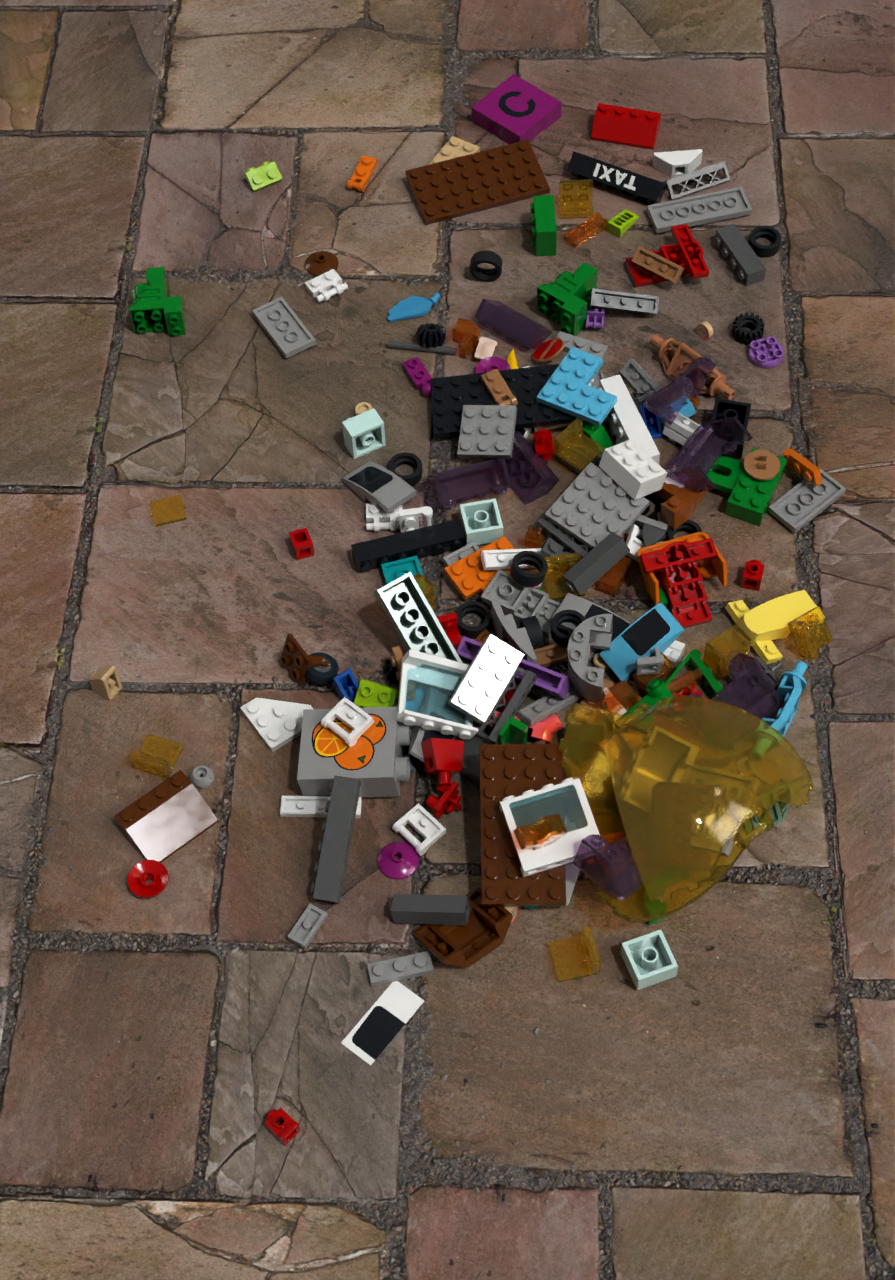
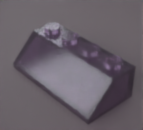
M483 298L474 316L480 320V324L486 327H493L494 332L507 335L506 338L512 342L518 341L521 343L520 346L527 350H530V348L536 349L552 333V330L498 300Z
M519 431L514 433L512 458H488L524 504H529L548 494L559 481L543 459L536 455L534 448Z

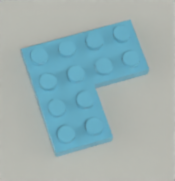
M572 347L536 398L537 402L600 426L617 402V396L589 385L603 365V359Z

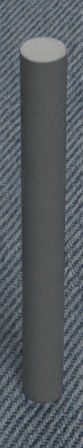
M388 341L387 348L456 355L457 348L437 346L436 348H429L427 346L423 347L420 344Z

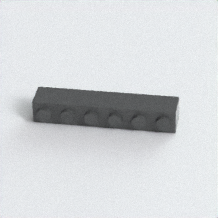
M334 776V780L330 781L329 792H331L330 801L327 800L325 812L328 813L327 821H323L322 833H324V837L318 846V853H321L319 862L316 861L314 873L317 874L316 882H312L311 885L313 899L340 904L361 788V781L359 779Z

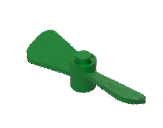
M690 652L677 664L665 682L660 678H654L647 683L646 691L648 694L620 718V723L625 729L636 733L648 731L659 709L667 708L674 702L675 698L667 686L692 656Z

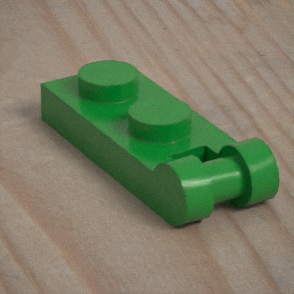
M696 649L690 651L692 656L688 661L689 668L715 703L722 700L724 691L722 683L715 679L711 668L706 666L701 660V652Z

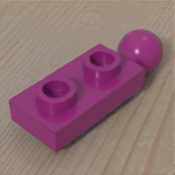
M415 357L402 362L403 369L416 389L421 388L423 395L430 397L432 377L420 359Z

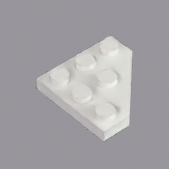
M257 697L240 707L243 715L271 752L301 735L303 710L313 709L308 704Z

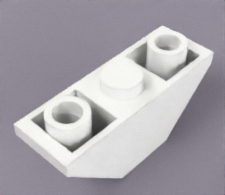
M702 149L656 152L653 154V167L670 177H678L693 172L701 164L703 151Z

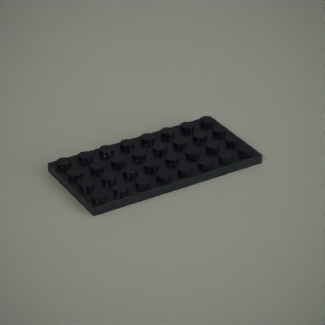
M559 364L499 371L518 402V405H516L515 429L577 422V417L537 402V395ZM485 373L431 379L434 438L460 435L463 405H497L482 381L481 375Z

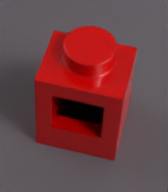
M307 528L289 532L290 542L297 560L315 555Z
M755 559L750 562L746 561L741 588L759 591L765 564H761L760 561Z
M279 1108L277 1111L275 1109L271 1110L265 1118L267 1120L265 1122L266 1129L283 1146H286L300 1132L299 1124L282 1108ZM281 1120H284L282 1125H277Z

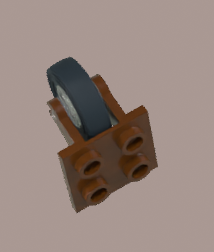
M291 633L287 634L280 661L291 674L293 680L300 687L304 685L306 680H311L318 684L331 683L333 677L338 674L337 661L326 653L317 652L307 655Z

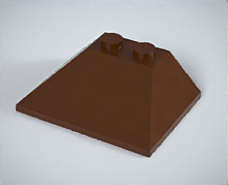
M480 887L466 895L471 907L468 925L424 924L412 932L413 936L445 965L469 968L503 944L513 916L503 906H482V890Z

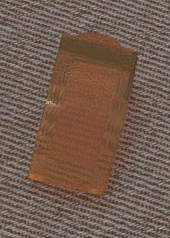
M462 318L458 319L453 328V342L460 343L459 358L466 359L468 354L472 353L473 348L477 347L480 331L475 323Z
M622 681L610 687L609 690L611 692L597 702L596 706L610 720L622 709L625 708L628 711L642 698L627 681Z
M555 814L544 816L535 824L518 827L514 830L521 850L529 848L537 850L556 842L567 831L560 815Z

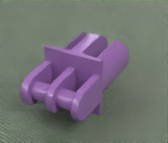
M588 305L587 329L588 327H593V329L597 327L603 330L605 308H601V312H599V308L595 307V310L592 311V307Z

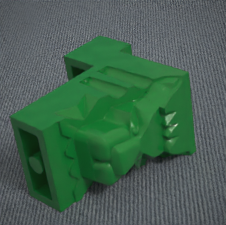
M583 262L577 267L574 274L564 271L557 276L554 282H550L548 285H539L537 287V311L554 322L559 323L560 331L577 336L586 326L587 302L590 300L587 294L590 289H597L598 270Z
M164 267L147 268V283L135 285V290H132L133 304L130 305L129 312L134 333L168 331L169 336L186 335V318L181 296L169 297Z

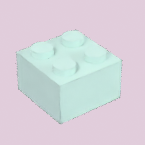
M374 408L342 422L344 445L354 459L386 446L384 422Z
M496 498L459 504L460 520L467 545L475 542L476 545L492 543L503 537V524Z
M661 929L622 943L620 954L637 990L676 977L678 965Z

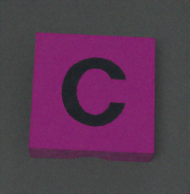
M512 74L471 107L472 122L484 130L497 135L507 144L524 140L531 142L540 132L547 129L561 117L562 102Z

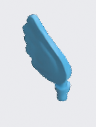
M437 292L428 299L419 296H409L407 300H400L393 309L389 310L387 320L392 323L403 319L425 316L430 312L431 306L437 304L441 296Z

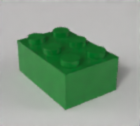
M553 195L533 196V203H530V213H533V215H530V225L533 226L531 227V237L534 238L532 239V250L536 251V256H556L557 229Z

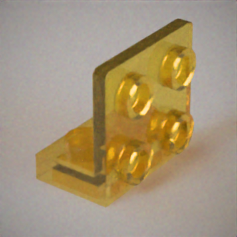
M592 179L559 182L560 219L593 218Z
M577 418L554 439V454L579 471H583L596 456H599L604 451V447L583 434V421Z
M580 552L544 557L548 566L544 579L550 599H564L567 593L579 597L586 595V591L582 595L575 591H569L565 586L566 581L563 578V575L582 559Z
M815 607L787 623L801 658L816 659L819 657L817 650L833 640L820 607Z
M148 734L140 750H131L128 757L132 768L168 779L184 746L183 744Z
M590 925L583 926L582 934L577 937L549 943L559 982L600 974L601 962Z

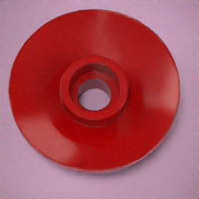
M144 860L132 867L127 877L129 889L133 894L141 898H151L159 895L164 891L169 881L166 867L156 860ZM148 880H152V881H153V882H151V883H149V884H146V882H147Z

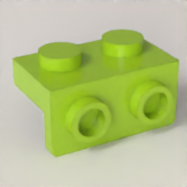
M267 161L262 163L261 167L256 169L252 167L246 170L243 178L248 181L252 192L282 181L283 178L275 161L271 163Z

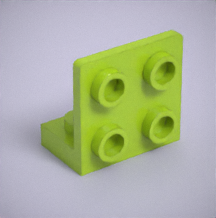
M361 679L354 704L359 708L393 707L396 698H399V689L371 680Z

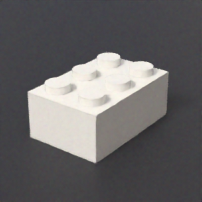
M631 439L604 449L599 467L634 500L661 490L667 476V472Z

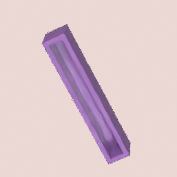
M463 636L456 652L462 660L472 663L483 643ZM521 660L518 667L526 671L529 670L537 676V680L533 685L534 688L565 700L572 681L566 675L530 661ZM518 673L515 680L521 682L525 675Z

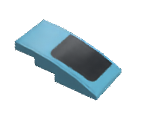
M659 603L611 642L610 650H603L599 655L622 682H626L636 672L637 658L644 656L653 657L654 647H659V652L662 654L685 629L662 603Z

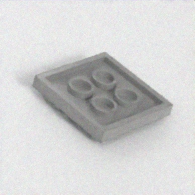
M463 405L457 450L458 457L512 458L517 416L516 405Z

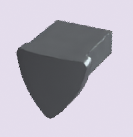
M644 524L643 540L646 546L656 544L660 540L664 541L667 534L663 530Z

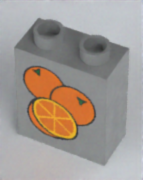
M398 707L360 708L373 717L374 723L358 738L356 744L352 747L348 746L345 740L331 729L321 725L322 719L332 709L303 710L297 781L303 796H331V792H329L330 781L334 780V776H342L361 781L359 797H399L400 781L410 780L409 757H402V747L410 746L412 726L397 721ZM338 718L333 721L349 734L353 731Z

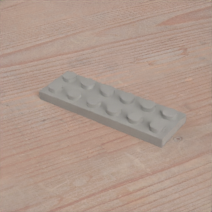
M741 186L647 205V212L656 233L670 231L672 226L687 224L688 227L750 215L752 214V208Z

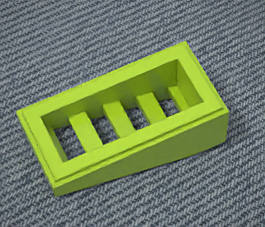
M625 209L607 222L606 231L620 238L639 219V216Z

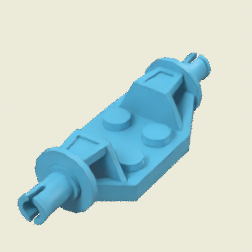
M797 661L792 671H785L780 676L781 683L778 687L777 696L784 700L783 704L785 705L783 709H779L776 719L762 718L758 729L751 733V739L755 743L750 752V756L753 759L761 760L766 749H775L778 742L783 740L797 712L801 692L807 686L803 675L808 666L804 662Z

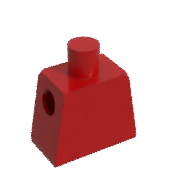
M429 738L421 742L426 772L438 775L439 786L451 785L450 776L462 770L464 741Z

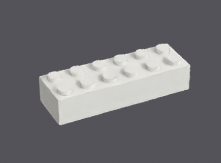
M621 375L601 379L598 389L617 396V402L604 419L610 425V432L612 436H615L616 444L631 439L659 464L660 453Z

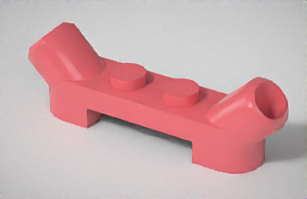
M504 710L502 712H495L496 720L500 719ZM551 714L531 727L528 725V731L532 732V740H544L545 743L550 744L553 734L561 730L563 725L556 714ZM515 716V719L523 722L521 719ZM475 721V724H477V725H479V726L482 725V724L478 723L477 721ZM495 724L489 725L486 728L494 729Z

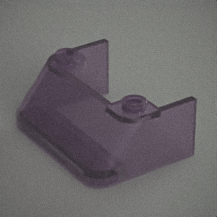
M736 416L705 422L694 431L665 471L671 479L694 492L713 490L716 486L708 478L707 474L720 456L734 452L739 442L749 441L753 437Z

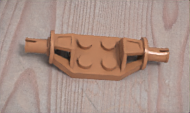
M657 334L651 337L650 344L659 349L658 357L662 361L665 374L691 393H703L710 396L720 393L727 400H731L734 397L733 394H736V391L725 384L727 376L721 374L706 358L685 343L678 342L674 338H669L665 341ZM669 355L673 357L671 361L668 358Z

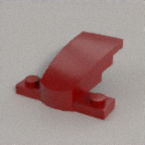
M688 225L672 226L670 231L677 245H660L659 250L652 252L684 267L681 276L690 273L692 279L708 277L710 272L703 259V249L693 238ZM633 257L625 259V265L635 287L668 281V279L632 262Z
M712 538L691 543L685 541L673 542L661 550L643 553L639 556L645 574L661 571L669 611L683 628L708 623L713 620L707 605L708 597L702 585L703 578L696 562L713 559L718 556Z

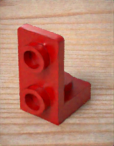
M456 612L437 616L457 651L461 637L458 630Z

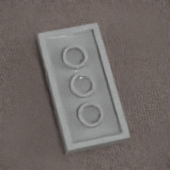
M282 296L252 310L255 319L285 358L316 345L315 338Z
M821 468L819 469L822 484L816 487L811 482L803 479L768 507V512L794 533L846 492L845 487Z

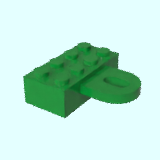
M726 456L711 458L705 464L703 475L705 481L711 487L731 494L727 501L725 515L760 527L785 473L787 459L777 456L780 461V470L770 480L760 481L753 479L745 472L744 462ZM719 469L728 472L730 475L723 476L713 472L712 470Z

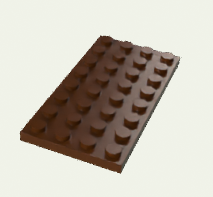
M529 140L405 171L425 225L550 193L549 185Z
M479 744L482 906H566L565 865L523 877L520 870L521 863L503 811L500 812L499 809L500 802L505 797H518L528 790L538 791L548 784H561V744ZM563 793L510 809L523 845L564 834Z

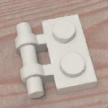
M334 269L305 282V288L313 298L316 297L318 303L323 300L327 301L336 294L340 295L344 290L348 289V285L342 283V278Z
M367 503V530L380 532V530L391 529V531L400 529V522L396 521H399V510H403V505L387 513L382 507H375L372 503Z

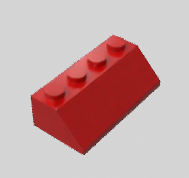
M598 103L593 121L591 140L654 150L660 129L661 113Z

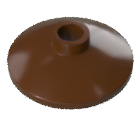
M327 251L315 252L308 256L305 261L307 272L316 277L332 269L336 271L339 265L337 257Z

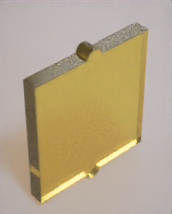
M180 494L149 502L152 511L150 514L154 518L156 527L187 520L184 510L186 507L182 502Z

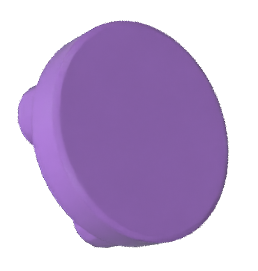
M772 336L752 341L748 351L749 360L755 366L765 369L778 366L782 362L784 355L783 347Z

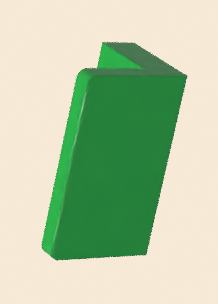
M511 716L498 734V744H527L528 725Z

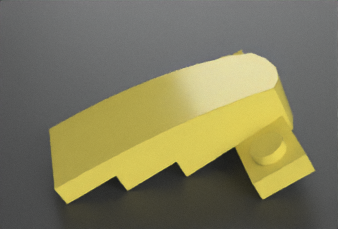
M805 590L777 597L751 610L748 609L743 600L729 602L725 606V609L737 624L741 637L754 648L761 660L766 664L780 661L783 657L771 640L787 638L789 633L804 631L808 625L822 623L825 619Z

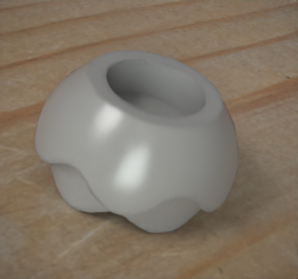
M198 765L193 768L189 778L195 787L201 789L210 786L215 776L210 767Z

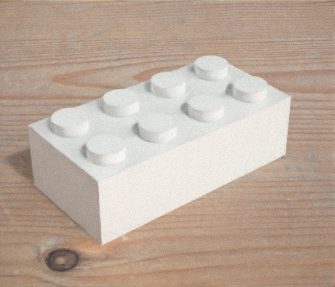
M490 634L486 637L449 700L448 705L480 724L485 723L525 654Z

